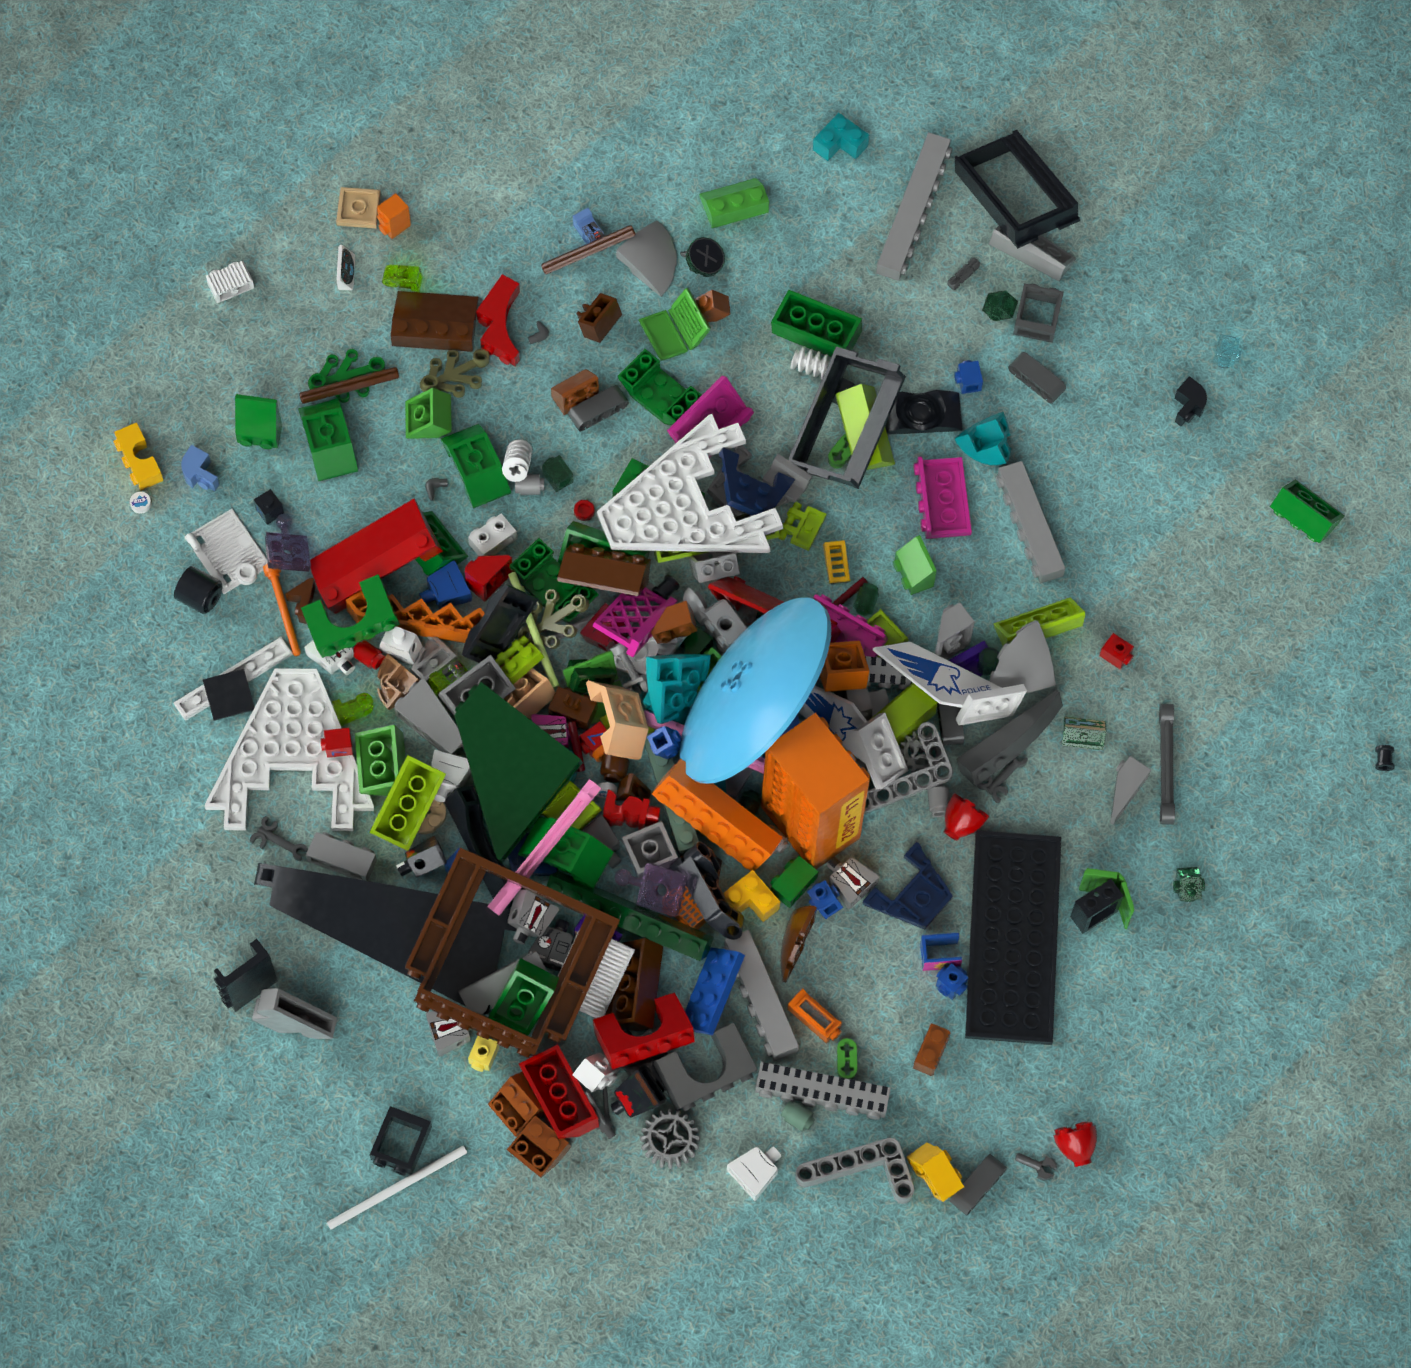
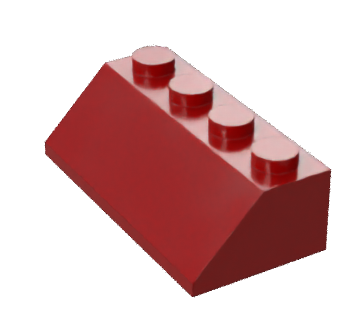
M558 1044L519 1063V1067L558 1139L580 1137L599 1127L598 1117L578 1080L573 1076V1071Z

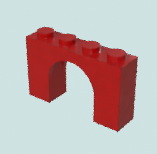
M675 992L654 999L656 1014L662 1025L650 1035L632 1036L625 1033L621 1029L614 1013L592 1019L595 1036L612 1070L695 1042L693 1026Z

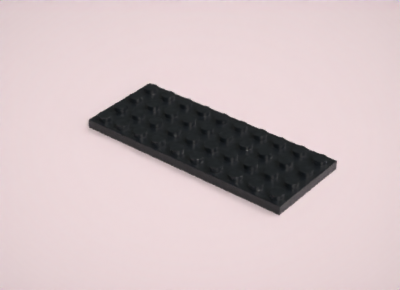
M980 830L975 832L965 1023L966 1039L1044 1045L1053 1044L1061 837Z

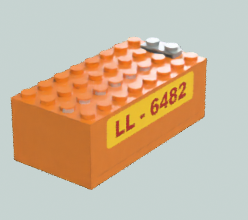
M816 712L779 737L765 752L761 808L776 827L788 837L787 841L799 856L815 869H818L860 839L870 776L864 767L860 768L853 753L850 750H845L840 737L836 733L832 734L828 729L827 721L823 717H819Z

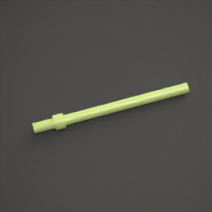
M516 572L508 574L512 587L526 592L524 586H521ZM530 613L525 621L535 647L544 655L541 662L553 689H556L560 685L533 615Z

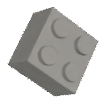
M662 821L622 837L624 847L640 883L668 872L669 866L678 859Z

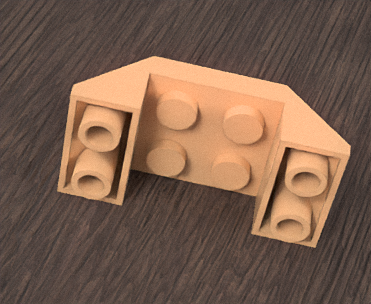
M588 680L586 685L590 700L604 703L610 728L600 736L605 754L639 760L642 756L648 733V725L639 693L620 686Z

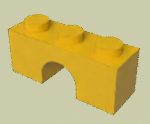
M137 422L115 431L116 440L113 443L117 451H122L124 455L121 459L125 468L130 467L132 473L129 476L133 485L138 484L140 490H144L162 482L161 471L153 456L147 459L136 457L140 450L147 448L145 438Z

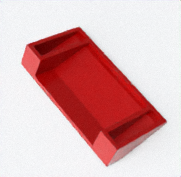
M414 498L310 559L308 564L327 608L337 614L347 608L346 599L362 591L359 582L377 574L382 579L418 557L427 561L443 550Z
M734 576V578H721L710 583L708 586L718 601L725 599L732 609L739 611L741 605L744 604L765 614L774 607L784 603V601L746 585V581L737 576ZM830 619V643H834L837 641L841 630L837 626L838 623Z

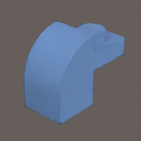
M193 445L190 446L182 458L181 467L184 479L192 488L198 482V485L203 489L215 491L219 486L218 478L206 471L211 463L209 454Z

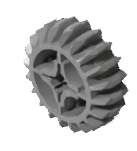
M668 1109V1115H664L663 1110L659 1111V1118L655 1114L651 1115L653 1122L646 1120L645 1125L648 1128H642L641 1130L644 1134L640 1137V1141L644 1143L641 1148L642 1150H648L645 1153L646 1158L653 1156V1164L660 1160L659 1166L661 1168L664 1167L665 1162L668 1163L669 1169H672V1163L676 1162V1166L679 1168L681 1167L680 1160L686 1164L689 1163L687 1155L694 1158L695 1153L693 1150L699 1149V1145L695 1143L700 1141V1136L695 1135L699 1132V1129L693 1127L695 1124L694 1120L687 1122L688 1114L681 1118L680 1110L676 1111V1115H672V1109ZM671 1123L668 1129L656 1131L659 1126ZM678 1125L686 1131L689 1140L683 1139V1136L677 1133ZM673 1131V1140L672 1142H669V1145L667 1147L666 1136L668 1137V1135H671ZM652 1137L657 1138V1141L663 1144L662 1152L655 1148L652 1143ZM675 1147H685L679 1153L670 1154V1151Z

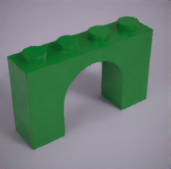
M379 574L359 582L367 602V610L362 620L351 627L342 628L333 625L321 600L301 607L316 649L322 658L333 656L337 651L351 648L360 641L372 639L375 635L383 631H390L395 626L400 625Z

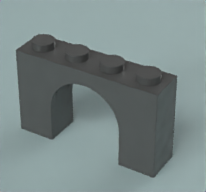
M734 1023L715 1031L711 1035L723 1061L722 1072L714 1082L700 1083L693 1080L687 1074L676 1051L653 1063L676 1111L682 1108L685 1112L696 1106L695 1101L702 1098L703 1102L715 1097L713 1092L720 1089L722 1092H725L734 1087V1082L741 1080L743 1083L753 1078L752 1073L757 1071V1068Z

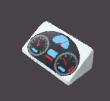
M339 245L337 286L339 290H353L355 254L343 245Z

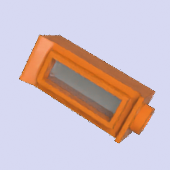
M803 988L788 1003L787 1010L826 1044L830 1039L834 1041L841 1034L842 1022L830 1014Z

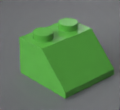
M431 388L405 401L406 438H440L450 433L452 427L451 395Z
M919 535L896 551L895 560L893 561L896 572H900L903 577L901 582L904 589H908L911 595L934 587L937 572Z

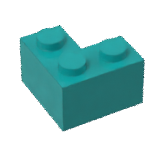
M838 113L813 139V151L829 161L841 148L854 159H857L868 147L870 135Z

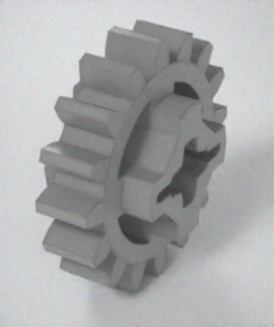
M914 731L912 738L906 736L905 742H901L900 745L907 768L912 769L911 773L930 766L926 754L918 755V752L923 753L925 751L919 736ZM922 731V736L924 738H930L932 737V733L930 732L928 736H926L924 731ZM933 747L930 750V756L933 757L931 753L935 750V758H938L942 751L939 747ZM908 749L913 753L910 758L908 756Z

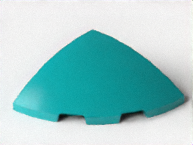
M675 654L646 657L647 685L657 723L663 724L680 716L679 712L684 707H690L693 704L700 682L706 680L711 655Z

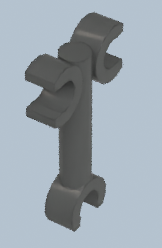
M1014 758L993 782L992 777L989 776L986 779L988 781L987 784L979 783L977 787L981 790H986L992 795L996 803H1000L1001 799L997 796V793L1002 792L1005 796L1008 794V790L1001 785L1018 767H1024L1027 764L1028 758H1025L1023 761H1018Z
M263 817L261 820L262 826L257 833L250 837V843L253 844L256 839L260 838L262 842L259 846L263 849L267 843L266 839L290 851L295 860L301 861L302 857L297 854V851L303 850L307 852L308 848L306 845H294L274 834L273 832L277 829L278 823L275 821L272 826H266L268 817Z

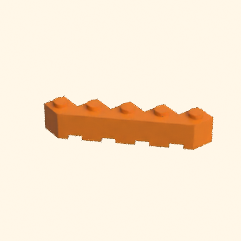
M363 591L346 599L347 612L356 624L362 620L367 610V602ZM393 594L389 595L400 623L397 627L413 632L417 636L438 637L442 640L465 643L470 629L479 623L485 614L481 608H478L462 618L452 603L433 613L422 598L404 609Z

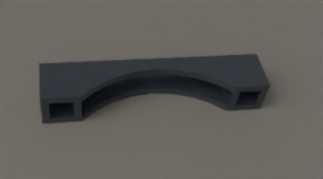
M473 785L456 788L444 803L467 849L471 853L505 867L496 858V854L487 838L483 823L482 807ZM487 871L483 877L493 899L507 883V880ZM514 898L512 899V901L508 904V906H507L506 908H511V907H512V903H513Z

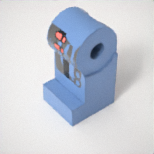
M589 208L573 215V226L585 243H590L605 236L592 217Z

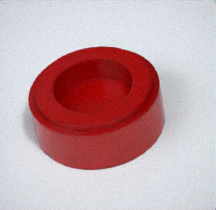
M580 500L575 504L574 515L578 520L588 521L594 516V505L590 501Z

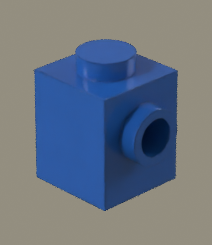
M967 360L959 363L957 372H954L955 383L960 385L961 394L982 391L983 380L979 362Z

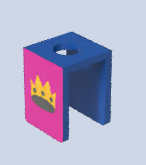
M959 933L921 935L920 951L923 971L941 970L944 966L948 968L951 963L956 967H961L962 957L927 959L926 951L927 946L958 944Z

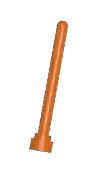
M271 562L263 566L265 576L271 580L294 656H299L301 654L279 580L281 569L278 562Z

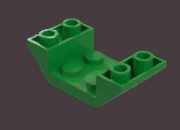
M646 349L618 375V379L630 396L662 423L672 426L702 396L692 386L686 390L660 368V360Z
M338 398L298 408L318 482L358 472L351 439Z
M479 424L441 438L448 457L452 458L464 483L465 493L473 509L511 494L500 460L486 431Z
M540 538L509 565L511 570L516 572L519 582L524 586V589L539 599L538 602L544 608L547 603L545 593L549 589L559 593V600L555 604L553 614L570 604L571 599L575 595L580 594L587 597L589 604L599 595L591 587L558 582L557 578L561 564L553 558L554 551ZM554 593L550 595V599L554 598ZM580 599L577 600L576 606L580 604ZM574 611L562 620L570 623L580 612Z
M539 817L518 855L527 858L557 819ZM570 826L543 862L571 874L576 882L594 890L614 852L592 835Z

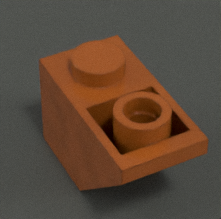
M710 290L695 298L697 306L707 322H716L731 314L729 296Z
M683 601L666 607L651 631L657 644L668 643L672 639L686 637L697 631L693 610L688 602Z

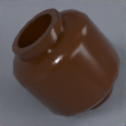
M603 755L600 773L604 780L611 783H619L620 780L627 776L630 764L629 759Z

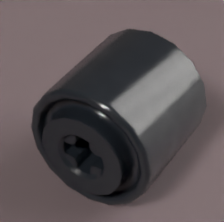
M190 566L184 571L175 587L174 599L202 614H207L216 606L220 599L222 582L198 568Z

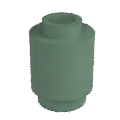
M789 1101L781 1113V1116L785 1118V1122L801 1132L804 1129L809 1130L815 1121L812 1118L814 1113L797 1102Z

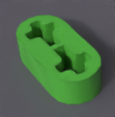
M846 434L839 439L828 454V463L833 468L843 467L852 456L849 446L845 449L846 441L848 442ZM840 453H842L841 461H834V456L837 457Z
M846 1038L842 1039L837 1046V1073L840 1078L853 1080L857 1074V1046L853 1040ZM845 1044H848L849 1048H853L849 1052V1057H845V1051L841 1050ZM845 1062H849V1068L853 1070L850 1072V1075H845V1072L841 1071L845 1068Z

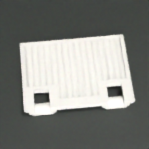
M233 509L228 510L184 537L190 543L193 551L208 573L222 582L223 594L241 584L236 578V569L239 565L250 563L256 568L257 574L263 571V566L270 563ZM199 536H201L205 541V543L202 545H200V543L196 539ZM227 574L232 581L227 583L222 576Z
M611 939L579 1011L594 1018L605 1015L635 949Z

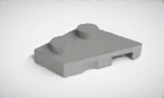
M428 637L425 647L421 648L419 658L414 662L411 670L419 680L423 678L429 684L442 673V670L458 660V658L438 637Z

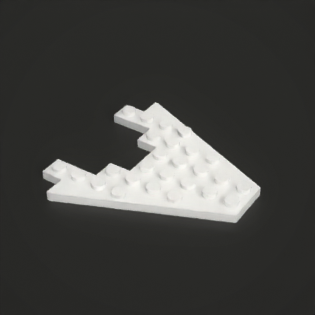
M708 415L597 511V516L611 550L771 552L765 535L783 529V524L776 508L736 521L728 505L709 511L696 480L714 474L709 456L718 454L723 447L729 450L746 444V439L739 423L718 429L713 415Z
M274 669L205 803L206 810H225L224 830H246L248 790H270L271 770L312 771V791H333L332 831H353L354 811H374L370 795L359 793L358 769L353 755L327 758L326 751H322L321 738H324V730L341 729V725L317 669Z

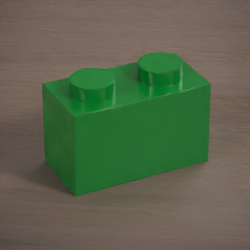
M800 856L795 860L791 859L785 865V871L781 875L777 874L770 882V890L788 908H791L818 878L819 871Z

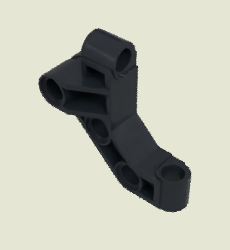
M697 842L669 866L668 872L676 882L688 888L703 918L711 927L728 939H738L742 936L744 916L728 903L718 885L722 860L707 845Z

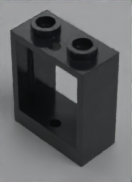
M1110 879L1076 900L1070 917L1081 933L1084 934L1117 913L1124 896L1113 880Z
M390 1106L370 1152L373 1164L381 1168L386 1166L392 1167L395 1173L406 1176V1173L413 1174L431 1131V1121ZM392 1121L420 1131L408 1163L379 1152Z

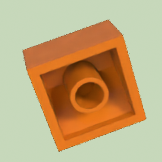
M861 642L830 643L828 654L820 673L825 692L866 689L869 667Z

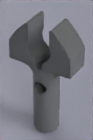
M1018 1153L1015 1157L1017 1162L1035 1169L1038 1173L1037 1178L1043 1181L1054 1177V1175L1046 1173L1043 1169L1044 1167L1057 1170L1055 1162L1049 1157H1046L1043 1161L1034 1160L1021 1153Z

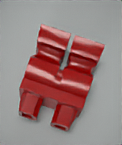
M608 789L603 817L610 827L622 826L626 823L631 828L638 827V830H641L659 822L660 807L649 805L650 799L644 798L642 802L639 798L629 796L620 806L616 805V795Z

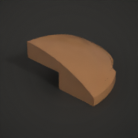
M389 654L382 661L377 675L381 679L380 684L382 687V691L380 688H377L379 698L388 710H391L395 707V703L400 697H405L409 693L411 685L420 681Z

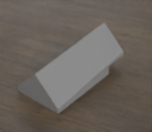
M999 226L994 229L989 245L1057 281L1062 279L1076 260L1074 256L1042 235L1038 236V240L1017 249Z

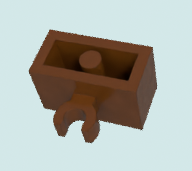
M602 293L596 297L591 305H582L585 312L577 311L576 313L584 338L601 343L622 316L617 299Z
M561 687L557 688L548 707L549 715L566 717V723L575 721L577 727L586 731L589 729L598 710L597 702L591 701L590 696H581L567 687L564 689Z

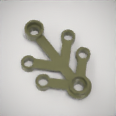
M478 349L473 353L472 360L454 368L455 363L459 361V352L449 350L447 352L444 374L438 377L437 373L442 369V361L438 358L431 359L429 375L424 376L420 382L421 390L425 392L435 388L440 391L452 392L453 396L461 398L465 395L464 385H451L445 382L470 384L472 389L481 388L482 378L480 376L461 374L475 367H486L489 363V352L484 349Z
M549 589L545 593L547 603L542 621L536 625L539 634L549 630L561 633L568 638L575 637L577 634L575 626L570 624L564 626L556 623L574 611L585 612L589 607L588 598L580 594L575 595L571 599L570 604L553 614L555 604L559 600V593ZM554 593V598L550 599V595ZM580 599V604L576 606L577 600ZM538 601L536 603L537 609H532L531 611L535 623L537 621L538 613H540L543 608L542 604ZM527 625L518 632V639L523 635L526 636L529 632V637L527 638L529 642L524 646H527L530 642L534 644ZM572 628L571 634L568 635V629ZM540 635L543 644L551 649L559 647L560 640L558 637ZM555 639L554 645L551 646V640Z

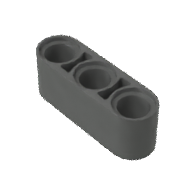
M1022 352L1008 366L1011 374H1016V378L1050 404H1053L1066 390V385L1061 379L1025 352Z
M614 385L574 406L569 410L568 416L578 431L581 432L585 430V427L589 428L603 420L602 418L606 419L621 411L620 408L623 410L628 406L629 401L619 386Z
M937 702L941 738H943L941 740L944 746L964 744L963 725H958L956 721L961 707L943 705Z
M989 1154L963 1183L964 1187L951 1197L950 1202L967 1216L971 1209L973 1210L986 1195L985 1193L999 1180V1176L1001 1177L1005 1173L1007 1167L993 1155Z

